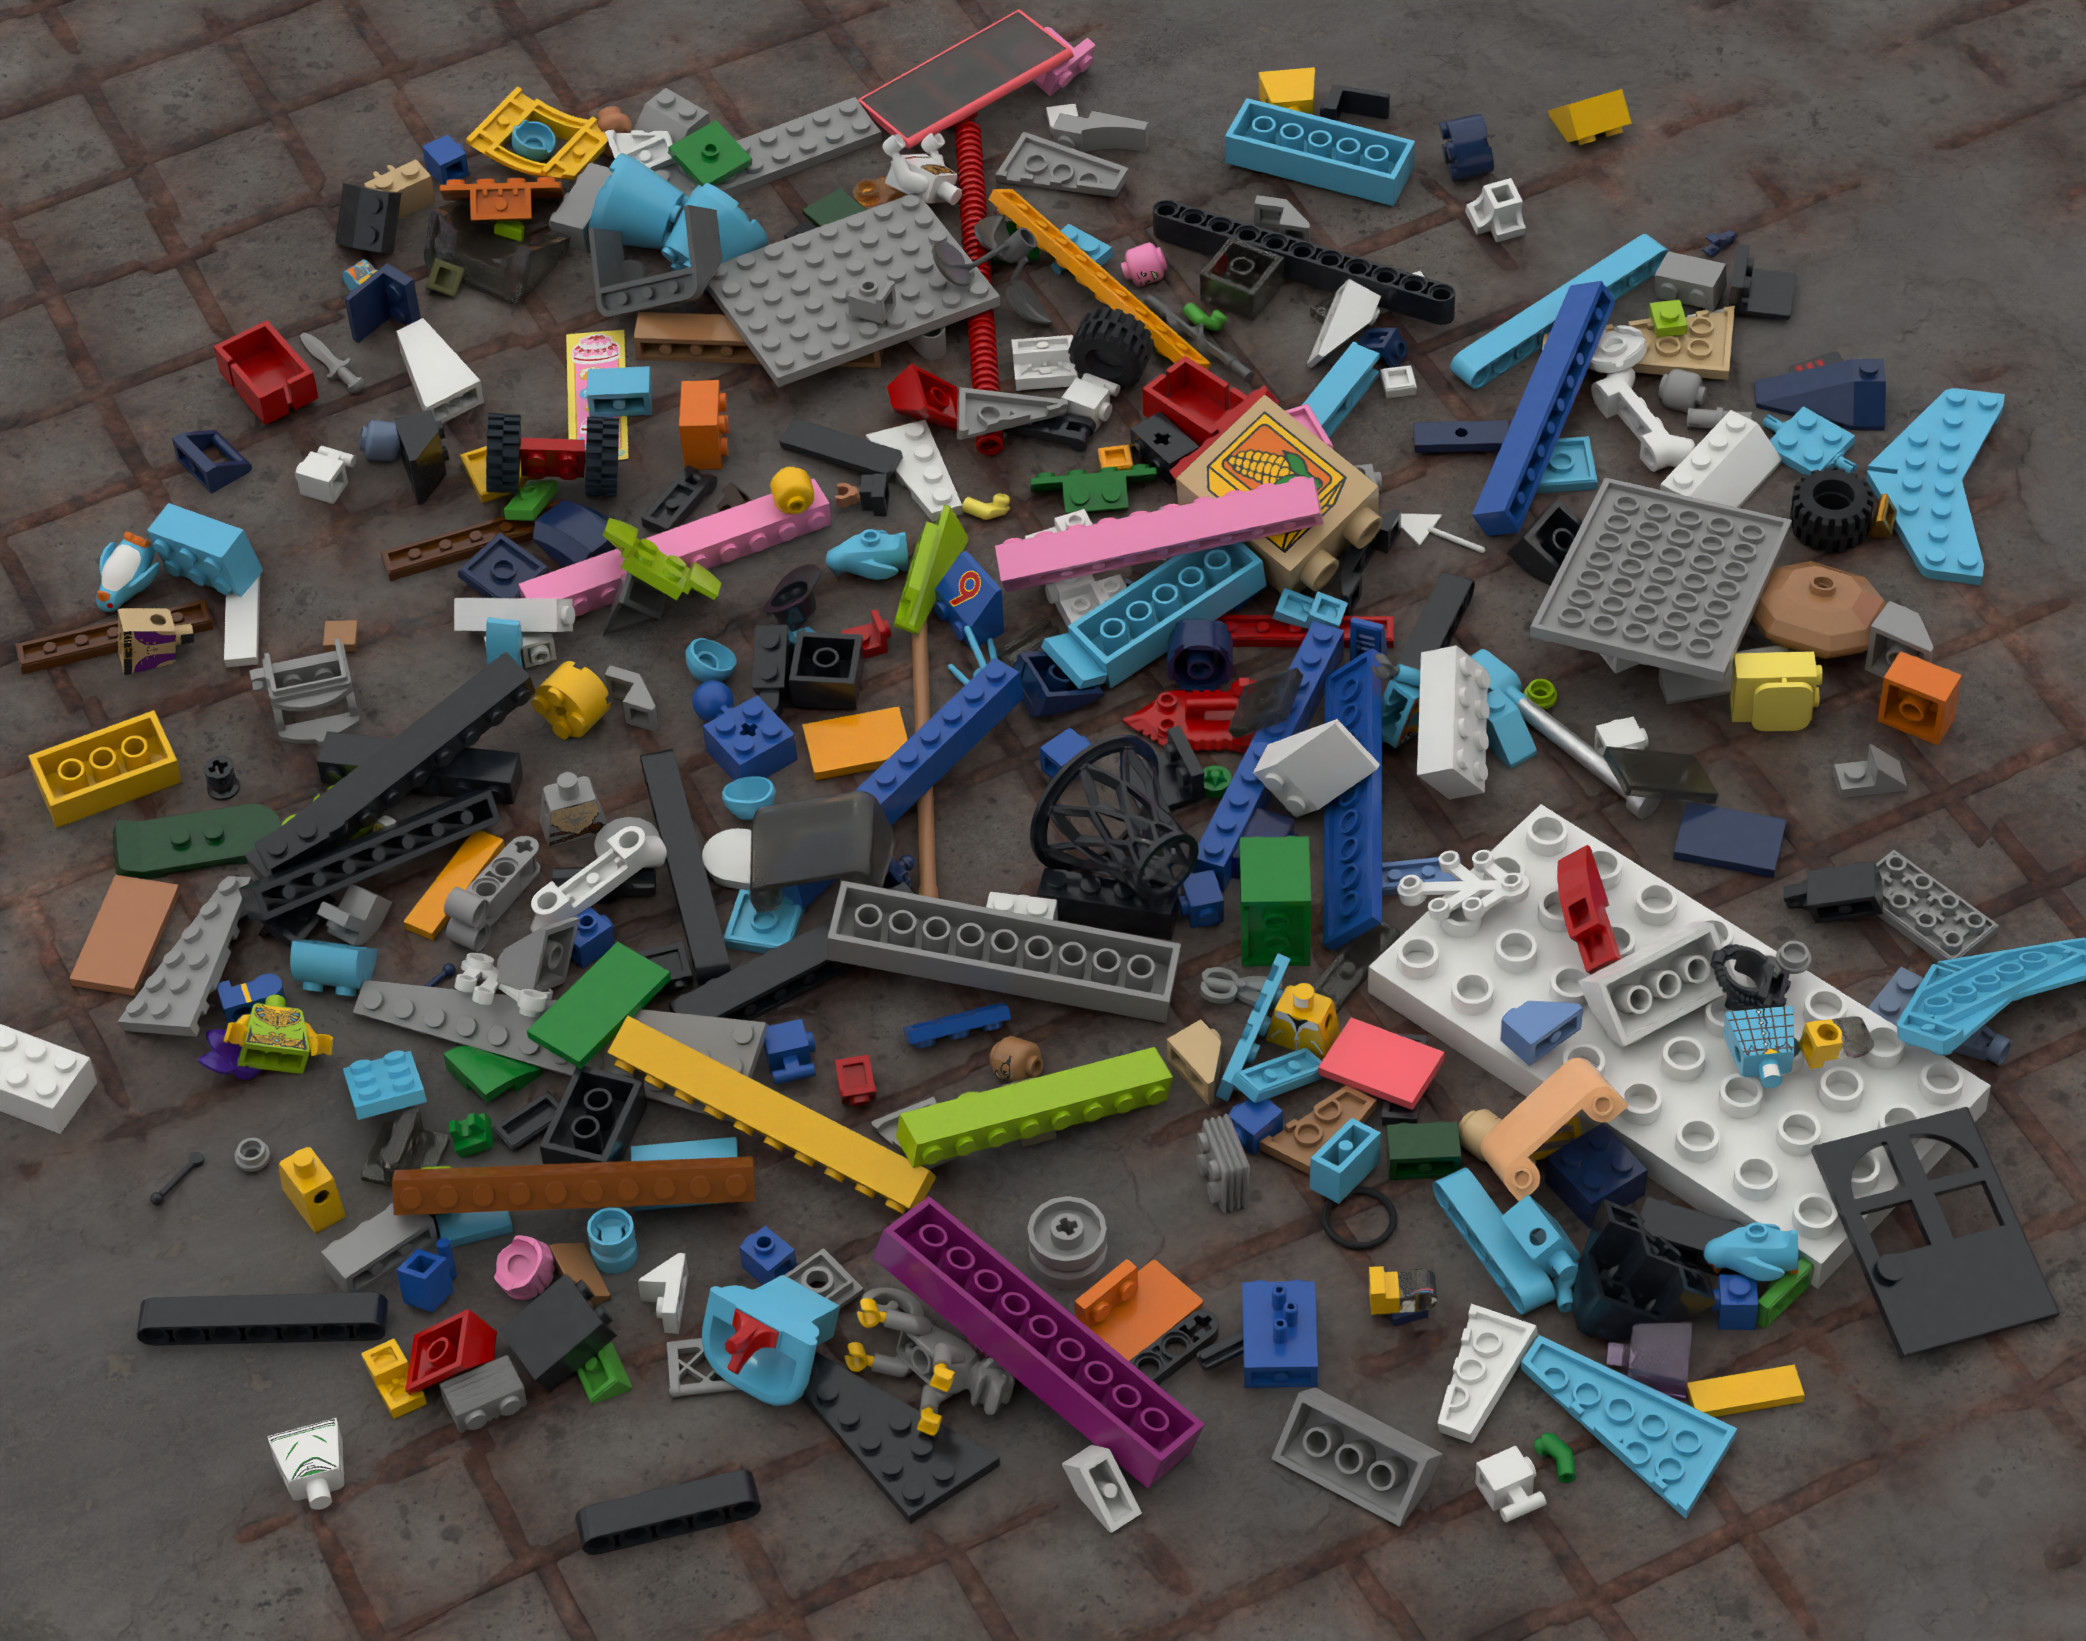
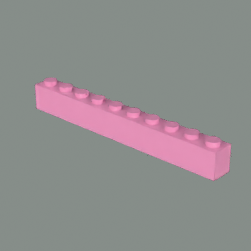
M1299 476L1290 479L1288 483L1278 485L1266 483L1258 486L1255 490L1246 492L1233 490L1227 492L1223 497L1213 499L1201 497L1195 499L1190 504L1181 506L1179 504H1169L1163 506L1161 510L1153 512L1136 511L1131 513L1129 517L1121 519L1104 518L1099 520L1097 524L1088 526L1076 524L1069 526L1065 531L1056 533L1043 531L1028 539L1011 538L1005 540L1003 544L995 545L1001 583L1006 592L1324 525L1314 478Z
M811 479L815 499L807 510L799 514H785L779 511L774 504L772 494L646 539L653 542L662 553L668 556L674 555L682 559L688 568L691 567L693 562H696L708 570L830 526V504L816 480ZM615 549L519 583L521 598L573 599L575 617L613 604L621 575L627 572L620 568L624 559L620 556L622 552Z

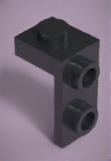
M1332 84L1327 100L1323 99L1321 102L1320 117L1339 121L1342 112L1388 119L1390 115V94Z

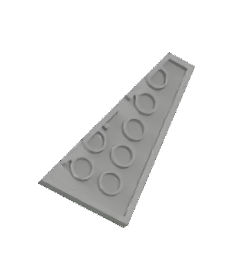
M227 876L220 882L218 889L209 901L201 907L200 913L191 925L183 931L181 938L172 950L164 956L163 962L154 974L146 980L144 987L135 999L127 1005L126 1011L117 1021L124 1031L197 1037L200 1030L197 1024L200 1016L206 1015L209 1008L206 999L209 993L216 990L231 954L228 945L231 940L237 939L240 931L237 923L240 918L247 914L238 888L254 882L251 877Z

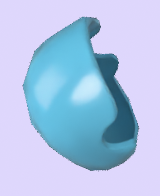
M523 120L518 127L515 125L513 127L512 148L518 156L535 162H541L550 157L556 149V138L549 126L540 122Z

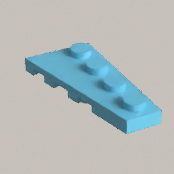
M1279 953L1277 954L1269 976L1263 985L1255 1007L1244 1028L1241 1039H1239L1215 1095L1216 1097L1229 1101L1233 1090L1240 1092L1231 1081L1236 1072L1243 1070L1246 1062L1253 1064L1260 1048V1045L1255 1043L1258 1035L1265 1037L1272 1018L1267 1016L1270 1008L1275 1009L1284 992L1279 989L1290 958Z

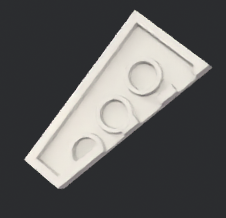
M926 420L865 435L868 441L901 450L903 459L894 471L896 479L902 486L905 485L909 489L911 497L932 522L938 520L944 504L950 506L956 516L963 514L961 501Z

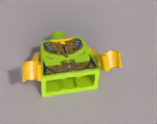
M280 995L268 996L265 999V1004L257 1003L253 1005L251 1014L242 1015L235 1023H228L223 1040L225 1043L239 1044L242 1047L238 1066L245 1067L248 1065L250 1068L297 1074L304 1073L309 1053H311V1056L322 1053L332 1056L333 1047L332 1036L316 1034L310 1024L304 1021L303 1012L298 1008L286 1007V1000Z

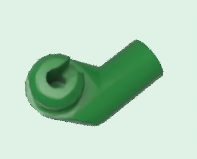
M1543 1433L1542 1437L1536 1438L1533 1444L1535 1452L1540 1454L1541 1457H1546L1550 1454L1555 1459L1558 1480L1562 1483L1573 1482L1576 1479V1470L1572 1449L1554 1433Z

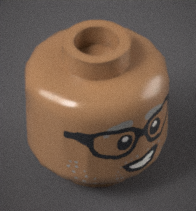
M1008 1036L997 1042L991 1050L990 1065L993 1073L999 1079L1012 1083L1034 1076L1038 1077L1043 1069L1040 1048L1033 1042Z

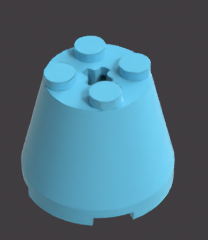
M621 153L609 167V171L613 172L612 176L609 175L603 188H599L592 209L589 228L594 227L621 232L622 243L626 246L663 250L689 196H686L685 193L636 158Z
M705 183L703 187L698 185L691 192L685 206L692 205L717 210L722 253L721 263L769 244L767 234L757 220L753 219L750 222L746 213L737 207L739 203L727 193L709 183ZM684 208L661 251L662 255L673 263L670 266L671 271L691 267Z

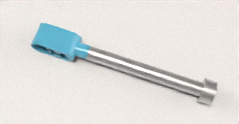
M1480 649L1470 656L1488 670L1490 687L1487 690V694L1499 688L1519 708L1525 721L1627 800L1626 808L1638 818L1644 819L1654 812L1661 801L1662 794L1648 782L1638 784L1520 692L1522 684L1518 675L1489 651Z

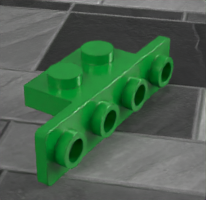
M1138 464L1131 466V470L1118 471L1117 467H1104L1099 469V473L1086 474V470H1072L1067 472L1065 476H1055V473L1044 472L1036 474V478L1030 479V491L1063 489L1065 515L1082 509L1087 514L1125 511L1129 509L1126 483L1156 481L1157 468H1149L1148 464Z

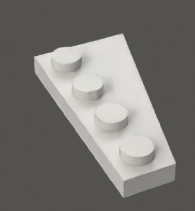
M1471 1304L1467 1328H1464L1461 1338L1460 1353L1455 1359L1453 1366L1454 1374L1451 1384L1447 1387L1437 1423L1439 1432L1469 1443H1473L1538 1335L1537 1326Z

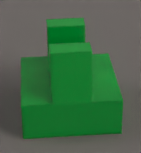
M485 1112L478 1115L475 1113L468 1114L467 1119L456 1121L455 1119L449 1121V1134L454 1141V1150L460 1158L492 1148V1119Z

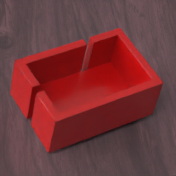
M268 320L214 346L219 373L232 388L235 387L238 395L264 425L289 414L288 408L290 407L297 410L319 399L314 372Z
M1186 355L1166 370V376L1160 374L1142 388L1143 415L1149 418L1158 412L1163 413L1194 441L1199 448L1208 438L1214 437L1219 433L1214 423L1227 410L1233 409L1247 398V395L1235 387L1229 390V383Z

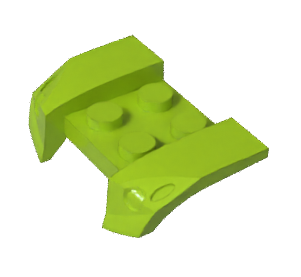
M609 518L602 536L622 552L620 556L624 559L620 568L675 600L679 598L682 592L688 595L690 590L697 591L713 600L716 599L721 582L707 569L696 562H693L691 567L688 568L686 563L679 557L674 555L668 556L659 551L653 542L647 539L640 540L636 538L638 534L636 527Z

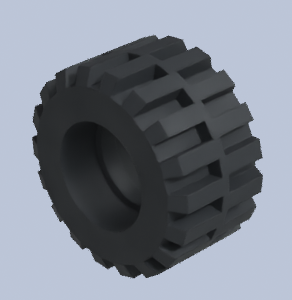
M1104 307L1103 310L1099 308L1093 309L1091 313L1088 312L1084 316L1071 341L1068 351L1070 362L1075 365L1074 369L1077 373L1082 375L1089 373L1120 385V390H1124L1125 387L1130 388L1135 385V382L1140 380L1154 350V340L1150 338L1151 332L1149 329L1144 328L1145 324L1141 320H1136L1134 315L1126 314L1121 309L1116 308V310H1112L1110 307Z
M1824 468V471L1817 469L1811 471V475L1805 474L1802 476L1801 482H1797L1794 486L1790 520H1792L1791 528H1793L1794 536L1801 537V543L1804 545L1810 544L1812 545L1811 548L1817 551L1824 549L1825 552L1832 553V550L1843 552L1846 551L1847 547L1851 549L1857 547L1858 542H1863L1866 539V534H1869L1874 497H1872L1873 491L1871 487H1867V482L1864 479H1858L1857 474L1853 472L1846 473L1845 469L1840 468L1838 470Z

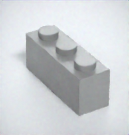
M589 163L584 172L578 175L575 185L570 192L565 194L561 206L550 217L549 228L552 229L554 243L587 251L590 246L588 228L599 188H603L608 176L613 174V172L609 171L608 167Z
M391 1203L383 1212L370 1220L362 1222L355 1230L343 1238L330 1243L326 1249L321 1251L326 1273L343 1292L357 1293L364 1291L400 1267L417 1249L426 1250L435 1244L438 1237L434 1220L428 1214L394 1216L393 1203Z

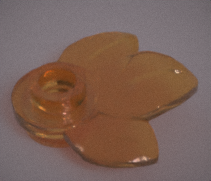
M881 176L876 180L863 179L856 184L853 190L854 200L864 206L866 210L902 198L906 194L886 184L887 176Z

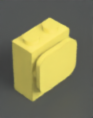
M1814 652L1736 653L1733 658L1729 694L1732 722H1752L1753 727L1759 731H1798L1807 727L1810 720H1812L1813 708L1819 707V687H1816V685H1822V666L1816 665Z

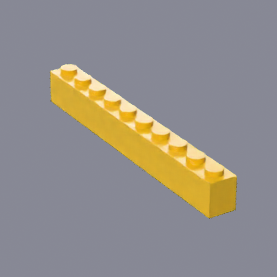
M628 1015L607 1052L616 1059L614 1065L631 1075H633L635 1070L645 1074L644 1081L660 1090L665 1085L676 1090L673 1096L691 1106L694 1101L705 1105L703 1111L720 1121L723 1120L724 1116L736 1121L733 1127L749 1136H752L754 1131L765 1136L766 1138L763 1142L780 1152L783 1151L784 1147L796 1152L793 1157L794 1159L811 1168L814 1163L825 1167L824 1174L840 1183H843L845 1178L856 1183L854 1189L871 1199L874 1198L875 1194H878L887 1199L885 1203L887 1207L904 1215L906 1209L911 1210L926 1198L936 1179V1176L930 1170L922 1166L913 1168L907 1158Z

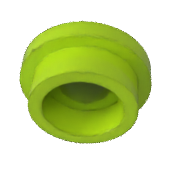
M1546 679L1531 681L1524 691V695L1542 709L1552 707L1557 700L1556 689Z

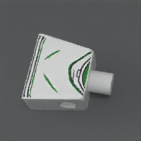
M337 1418L268 1436L275 1464L292 1499L298 1501L308 1498L310 1507L315 1510L328 1507L332 1503L330 1492L344 1487L343 1442Z

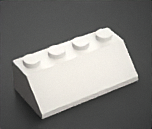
M1730 410L1661 483L1660 490L1740 508L1782 463V458L1758 423Z
M1692 922L1580 980L1579 984L1591 1013L1621 1047H1625L1726 994V992L1723 993L1722 987H1719L1714 975V969L1710 966L1713 952L1720 950L1723 946L1713 923ZM1728 960L1724 966L1727 967V971L1732 979L1737 982Z

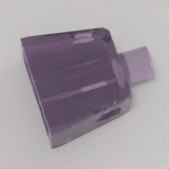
M1693 1323L1636 1324L1632 1328L1631 1345L1609 1342L1607 1364L1629 1367V1378L1678 1401L1685 1402Z

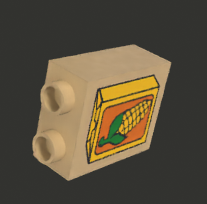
M1263 395L1176 478L1177 497L1180 506L1193 503L1195 499L1201 497H1210L1212 499L1223 497L1227 492L1233 490L1246 492L1255 490L1258 486L1266 483H1273L1275 485L1288 483L1294 477L1314 478L1324 525L1243 542L1263 561L1266 581L1281 594L1284 588L1300 593L1306 586L1313 591L1322 589L1332 579L1338 569L1339 561L1335 558L1350 544H1353L1358 549L1366 546L1379 532L1383 523V519L1378 515L1379 486L1266 395Z

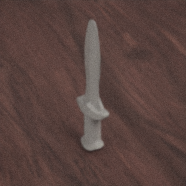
M307 333L300 335L308 351L328 367L330 373L327 374V378L329 381L341 379L348 385L350 393H357L362 390L364 379L356 377L350 371L353 364L350 358H347L345 361L339 360L316 337Z

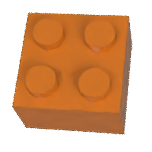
M719 380L681 382L679 430L684 468L690 465L698 470L722 469L723 456H728V437H724V434H729L730 423L729 415H723V412H727L726 393H721Z
M1900 651L1883 678L1877 721L1939 746L1955 720L1962 675Z

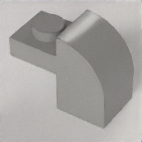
M351 884L339 907L322 902L317 914L329 919L326 924L329 927L328 933L354 946H359L366 943L380 928L392 902L365 888Z

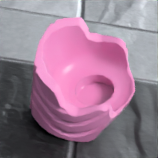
M515 1236L513 1242L498 1254L494 1279L513 1299L528 1300L534 1298L538 1293L542 1294L545 1288L549 1287L552 1282L553 1273L556 1268L553 1265L555 1258L546 1243L528 1236Z

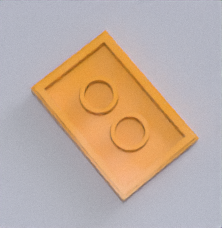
M899 706L802 724L815 781L878 769L908 740Z

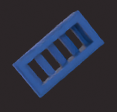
M1352 617L1350 621V661L1371 648L1387 656L1384 625Z

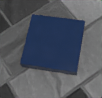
M500 532L458 570V577L486 598H521L519 583L549 573V567Z

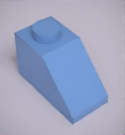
M1526 1001L1517 1009H1510L1503 1016L1500 1041L1530 1066L1581 1030L1583 1007L1578 1003Z

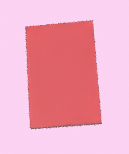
M1351 1017L1319 1065L1318 1070L1320 1076L1413 1110L1444 1062L1445 1054L1441 1050Z

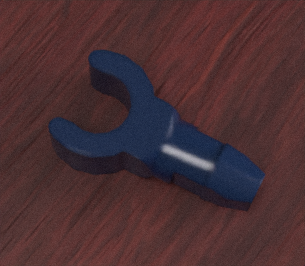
M1733 230L1725 231L1722 234L1709 233L1705 239L1711 243L1704 247L1702 251L1710 257H1715L1724 249L1725 245L1732 243L1738 237V234Z

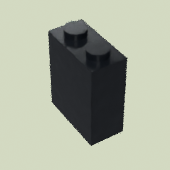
M564 1274L499 1329L534 1380L549 1392H552L617 1337L609 1325L613 1318L601 1304L595 1306L591 1299L595 1294L582 1279L576 1282L568 1274Z

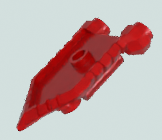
M1239 677L1231 684V689H1227V691H1221V689H1215V691L1204 689V692H1199V690H1193V692L1169 690L1168 692L1161 693L1156 700L1144 706L1142 710H1138L1122 719V723L1139 733L1143 732L1142 735L1150 737V740L1158 742L1162 747L1168 743L1167 729L1180 725L1193 751H1200V749H1205V751H1211V749L1222 751V749H1228V751L1246 753L1257 730H1251L1250 727H1240V703L1256 700V680H1249V677Z

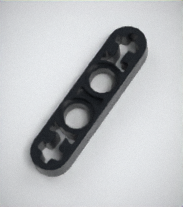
M1197 1310L1191 1313L1129 1360V1362L1138 1369L1144 1364H1154L1157 1366L1159 1371L1147 1377L1157 1385H1160L1194 1359L1199 1351L1211 1346L1218 1339L1219 1321L1217 1316L1207 1310ZM1209 1325V1331L1200 1329L1196 1332V1326L1206 1327ZM1172 1343H1179L1186 1350L1180 1355H1172L1166 1351V1347Z

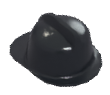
M806 564L789 572L779 582L770 599L763 606V611L767 614H773L781 624L788 625L791 631L798 630L816 610L817 605L813 589L819 580L820 568L815 564Z

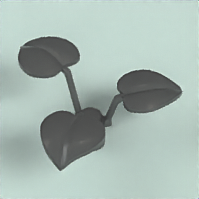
M1004 215L991 216L980 220L974 227L975 235L984 248L992 251L970 264H965V260L958 249L947 242H937L932 247L931 252L938 270L949 282L957 286L969 285L972 282V277L968 270H972L994 256L1010 263L1018 262L1010 279L1012 286L1006 289L1009 303L1017 314L1028 321L1040 324H1050L1052 322L1033 289L1026 282L1018 281V276L1023 266L1028 262L1026 255L1037 246L1036 238L1028 229L1020 227L1010 236L1007 231Z

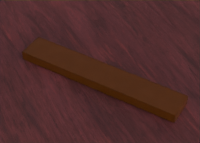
M563 499L548 503L534 521L506 520L505 516L382 551L380 552L381 560L389 580L393 581L472 558L500 532L516 544L533 540L535 521Z
M206 599L167 608L171 611L174 626L191 624L193 634L213 629ZM118 620L15 644L22 674L118 652Z

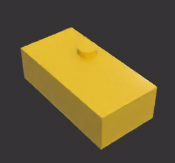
M154 710L29 755L35 781L56 828L182 782L177 759Z

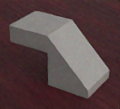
M1256 196L1254 203L1255 226L1279 229L1281 234L1310 242V223L1287 199Z
M610 665L604 674L606 688L609 693L608 696L623 700L626 723L656 732L658 729L656 706L640 674Z

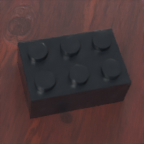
M584 1066L582 1069L576 1067L540 1144L543 1164L621 1162L647 1107L644 1081Z

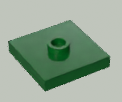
M717 120L668 147V154L697 185L702 187L705 183L716 186L752 165L750 155Z

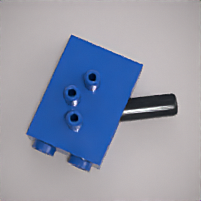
M1295 1279L1284 1282H1267L1265 1280L1242 1282L1243 1330L1199 1351L1196 1357L1201 1368L1210 1371L1243 1354L1244 1388L1318 1387L1315 1281Z

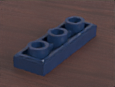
M1508 420L1413 422L1415 453L1496 452L1500 450L1508 432Z

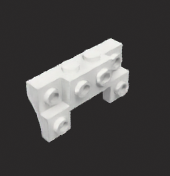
M1082 509L1054 518L1055 527L1043 531L1056 533L1065 531L1069 526L1076 524L1084 526L1093 524L1086 511ZM1040 532L1027 535L1025 539L1032 538ZM1090 574L1045 584V593L1049 603H1055L1066 626L1127 588L1120 574L1099 581H1095L1093 575Z

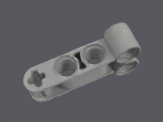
M520 836L513 839L465 890L460 887H455L451 890L444 904V913L451 917L446 928L447 939L476 952L481 951L486 946L491 935V926L540 873V865L536 861V855L539 851V843L536 839L529 836Z

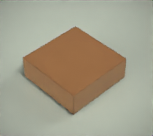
M358 620L325 621L324 653L336 651L334 639L338 638L340 643L344 644L345 652H357Z

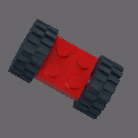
M489 413L486 491L493 493H519L521 460V476H528L531 479L559 477L570 481L584 478L585 475V496L617 497L619 418L587 417L585 450V440L521 438V414Z

